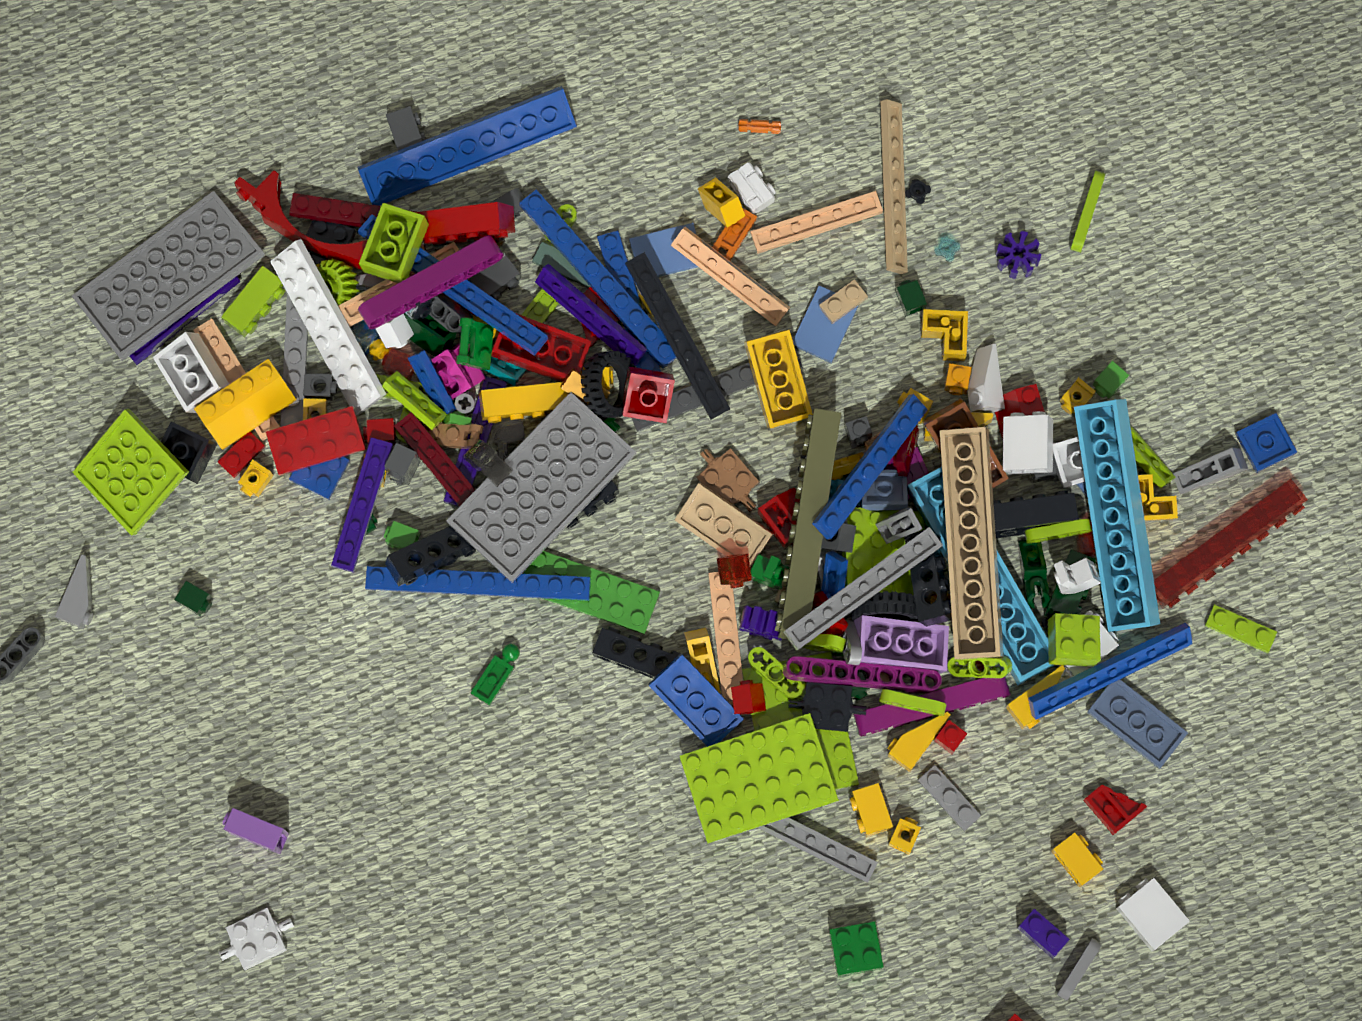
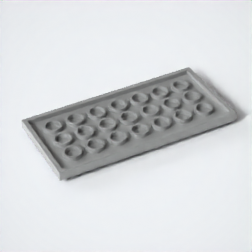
M213 191L73 294L72 297L121 361H123L265 254Z
M570 392L446 522L513 583L636 455V451Z

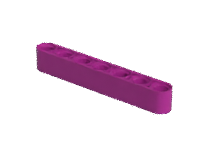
M485 236L363 302L358 307V311L369 329L378 328L413 309L419 301L420 304L496 264L503 258L504 254L492 236Z
M799 656L790 658L783 665L782 669L784 676L793 681L915 693L933 692L939 688L942 682L941 675L931 669L870 663L850 665L840 660ZM791 663L797 664L800 669L799 673L791 672L789 665ZM812 666H819L822 670V675H815L812 671ZM835 668H841L844 671V678L836 676ZM858 670L866 672V680H861L857 676ZM880 672L888 674L889 682H883L880 679ZM903 674L911 677V685L903 682ZM928 676L933 679V687L926 685L925 677Z
M1006 677L981 678L922 694L918 697L946 703L945 713H951L958 708L959 710L976 706L975 704L992 702L998 700L997 698L1009 697L1011 694ZM888 704L863 710L866 711V716L853 714L860 737L866 736V733H878L888 730V727L893 726V728L910 724V721L915 720V722L933 716L932 714Z

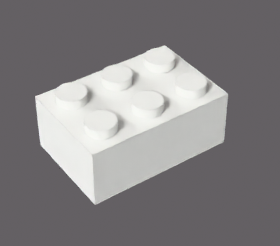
M183 333L153 357L186 413H196L194 410L196 406L229 385L199 333Z

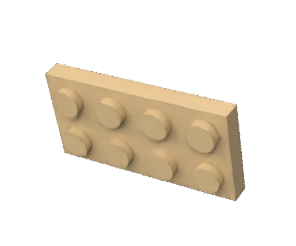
M701 482L698 483L675 518L676 522L747 571L751 569L757 555L761 554L774 534Z

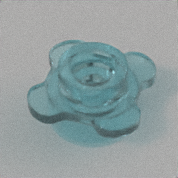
M944 236L940 240L939 247H936L934 250L935 255L944 257L947 262H952L955 258V253L960 250V244Z

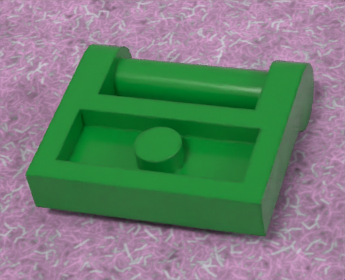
M460 318L459 355L456 357V363L484 371L490 370L494 328L491 325L473 321L470 318Z

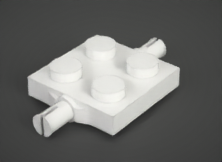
M266 908L226 927L231 947L219 951V955L222 961L236 955L243 969L247 970L287 951L283 942L282 932L294 927L291 918L278 924L273 919L269 909Z

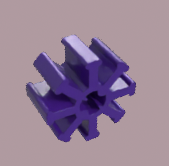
M1010 232L1005 235L1003 241L1008 247L1002 246L1000 243L998 244L996 256H1003L1005 258L999 259L997 267L1000 271H1003V268L1010 264L1013 265L1009 278H1017L1018 267L1022 268L1027 278L1032 275L1034 269L1029 263L1035 264V266L1039 265L1041 254L1031 252L1038 251L1040 243L1037 239H1034V242L1024 245L1028 232H1020L1019 243L1015 242ZM1015 252H1017L1018 254L1022 253V258H1020L1019 256L1015 257Z
M744 606L739 626L740 631L749 632V635L752 636L760 635L764 639L782 640L778 638L779 632L775 631L776 619L778 617L777 611H766L758 606H754V608Z

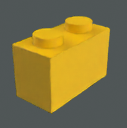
M716 177L698 188L705 209L726 227L735 224L738 220L745 217L739 197Z
M879 783L852 791V798H849L852 810H857L860 819L856 820L860 833L864 832L865 836L868 837L893 828Z
M1073 833L1051 852L1080 888L1103 870L1101 866L1103 862L1096 853L1091 854L1087 848L1089 844L1081 834L1077 836L1076 833Z

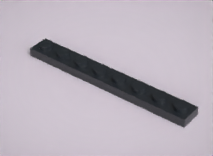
M645 252L625 262L630 275L709 419L712 420L729 411L730 407Z

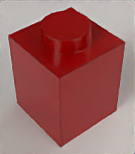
M394 418L367 420V427H363L364 440H367L369 444L370 439L375 438L395 445L396 429L394 428Z
M744 680L739 682V686L731 687L734 714H752L766 711L762 683Z
M948 720L934 742L953 755L968 733Z

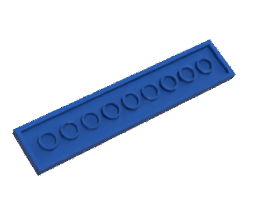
M560 86L358 166L357 169L371 204L380 206L382 203L408 195L577 126L564 89Z

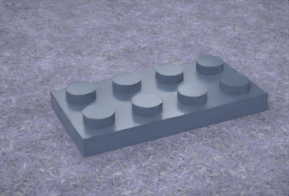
M1121 680L1109 684L1087 712L1158 769L1164 765L1188 734L1187 731Z

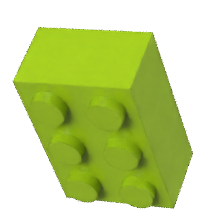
M382 203L359 262L363 272L396 283L407 279L429 225L425 216Z

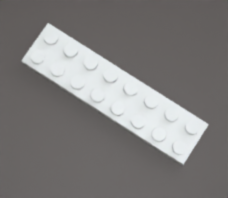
M301 239L296 240L270 262L335 381H337L348 405L353 406L356 415H359L384 397L386 392Z

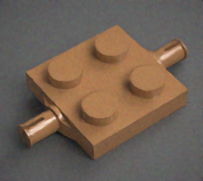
M731 448L717 458L708 449H705L700 455L708 463V466L696 478L732 505L741 502L749 512L752 511V508L754 509L756 505L748 496L751 490L760 483Z

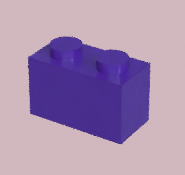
M1033 909L1017 927L1052 959L1070 940L1036 909Z

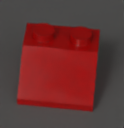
M628 367L622 416L667 423L675 383L673 374Z
M1037 384L1017 388L1003 394L1005 409L994 412L1002 440L1003 417L1011 416V413H1024V416L1033 415V412H1045Z

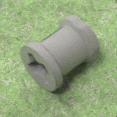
M466 391L456 397L455 407L461 413L471 412L475 409L478 398L473 392ZM468 398V402L471 405L465 407V403L462 400Z

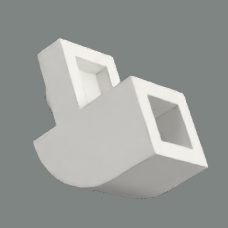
M1087 558L1072 565H1068L1063 561L1054 564L1056 569L1054 576L1062 594L1081 592L1101 583L1094 562Z

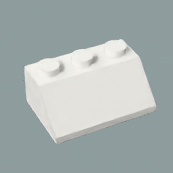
M1079 437L1053 444V457L1057 476L1063 488L1085 482Z

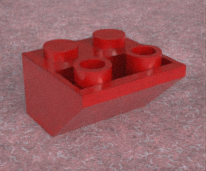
M795 488L776 495L758 508V515L769 530L774 533L773 535L784 550L792 545V543H788L791 525L796 523V521H792L795 502L799 503V499H795Z

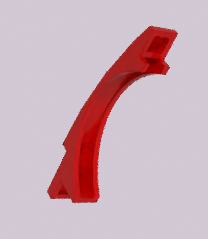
M273 170L257 188L241 177L234 182L238 197L245 202L247 200L251 202L254 209L261 213L266 225L292 242L301 239L306 249L327 259L343 261L349 266L362 270L359 262L368 240L350 244H329L314 240L299 232L282 212L280 202L282 182L279 180V174Z

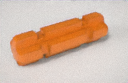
M739 119L738 130L740 132L751 130L754 133H768V131H771V134H779L781 132V122Z

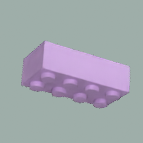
M864 615L854 620L862 646L860 663L931 669L939 674L947 671L949 626L935 624L926 627L919 622Z

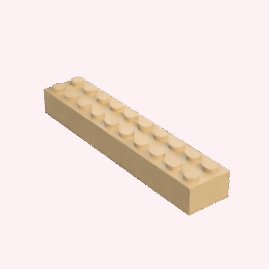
M977 427L940 430L954 658L963 660L1004 657L989 429Z

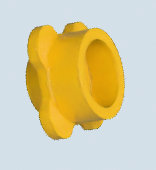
M381 339L375 340L369 346V354L373 355L374 361L385 358L392 350V347L386 348Z

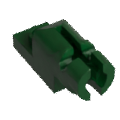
M1026 540L1018 541L1021 573L1027 604L1030 608L1035 609L1034 586L1036 585L1038 596L1041 595L1042 608L1047 607L1050 603L1047 582V566L1041 542L1027 543Z

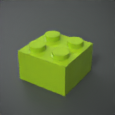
M1055 613L1049 618V664L1093 667L1101 661L1100 616Z

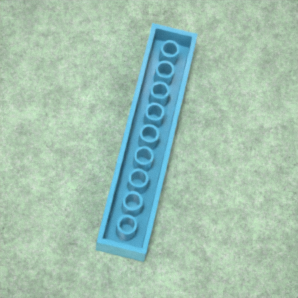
M1118 399L1076 406L1074 411L1108 632L1159 625L1160 617L1126 399Z
M942 467L910 483L907 486V493L910 495L927 528L930 527L932 531L940 536L943 545L940 551L948 563ZM997 551L1003 655L1008 657L1012 663L1010 673L1018 686L1055 665L1049 664L1048 638Z

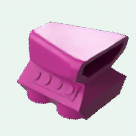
M460 343L432 359V365L436 373L442 378L443 385L452 399L486 379L482 370L456 363Z

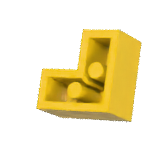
M923 309L921 338L943 339L942 360L965 361L967 355L968 311Z
M1153 474L1138 475L1145 521L1177 519V496L1154 497Z

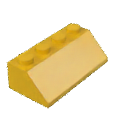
M268 358L196 406L194 410L223 450L294 403L296 398Z

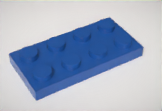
M682 653L648 684L707 747L719 743L744 720L740 714H734V707Z

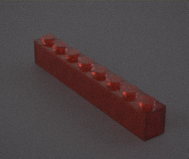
M1289 479L1154 580L1157 603L1161 608L1164 609L1169 606L1171 609L1181 601L1179 597L1185 592L1187 595H1190L1199 588L1197 583L1201 580L1209 581L1217 574L1215 572L1216 569L1220 566L1225 569L1235 560L1232 557L1236 554L1244 555L1252 548L1251 543L1255 540L1261 542L1270 535L1268 531L1275 526L1276 529H1279L1287 522V516L1292 513L1296 516L1305 509L1304 504L1308 499L1294 481Z

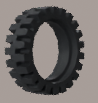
M620 351L596 353L588 359L589 362L585 363L584 367L586 370H582L581 375L585 378L581 379V384L584 385L581 391L586 393L583 399L585 402H589L587 407L593 409L592 412L598 415V417H622L628 367H636L634 363L630 364L631 359L626 357V354L620 353ZM607 363L616 371L619 380L618 398L613 406L606 400L602 390L601 379Z
M878 592L851 611L852 621L862 615L912 622L918 620L914 595L904 592Z

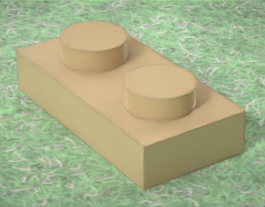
M854 279L821 303L819 308L831 324H834L867 300L868 296Z

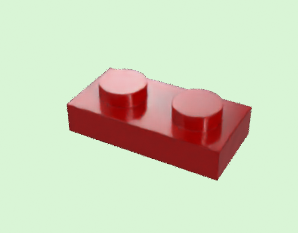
M249 432L218 461V464L235 478L265 448V445Z

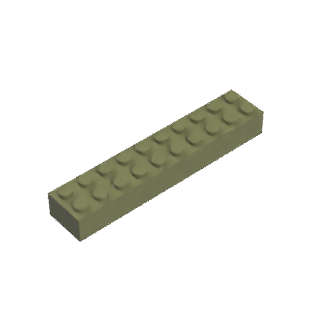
M814 408L813 415H808L805 434H809V437L805 436L802 448V455L806 457L801 460L798 477H802V481L798 480L795 499H799V503L795 502L792 513V521H796V523L791 525L788 543H792V547L788 546L785 565H789V569L785 568L781 587L786 588L785 591H781L778 609H782V614L778 613L775 631L779 632L778 638L789 640L784 631L812 611L823 535L812 523L828 503L841 412Z

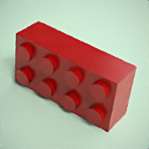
M500 202L414 212L425 216L429 225L423 240L425 244H433V246L446 245V241H454V243H465L467 239L477 241L489 235L495 236V238H506L508 233H516L514 207Z
M517 314L548 336V340L534 356L499 332L491 354L494 358L563 382L572 368L578 372L581 371L592 341Z
M353 406L266 431L275 466L280 476L367 450Z

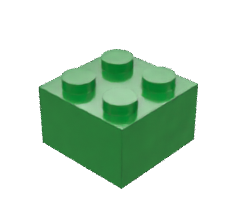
M875 921L829 929L837 977L884 968Z

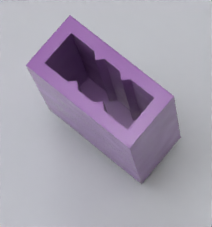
M232 808L231 813H226L223 820L224 830L229 834L277 854H281L289 835L281 827Z

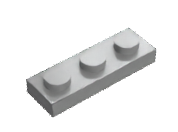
M936 765L918 779V782L964 832L981 817L978 811Z

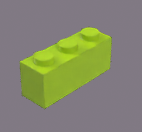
M262 265L221 316L224 323L244 338L247 334L251 335L256 330L259 319L269 314L272 309V303L275 300H280L286 291L279 277Z

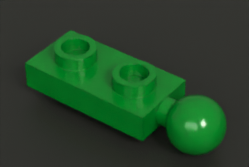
M513 643L503 647L502 659L496 655L493 657L470 693L488 706L492 704L515 669L509 663L518 659L520 649Z

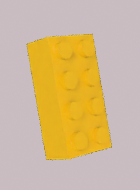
M783 330L744 341L767 428L771 429L806 419L808 415H813L790 330Z

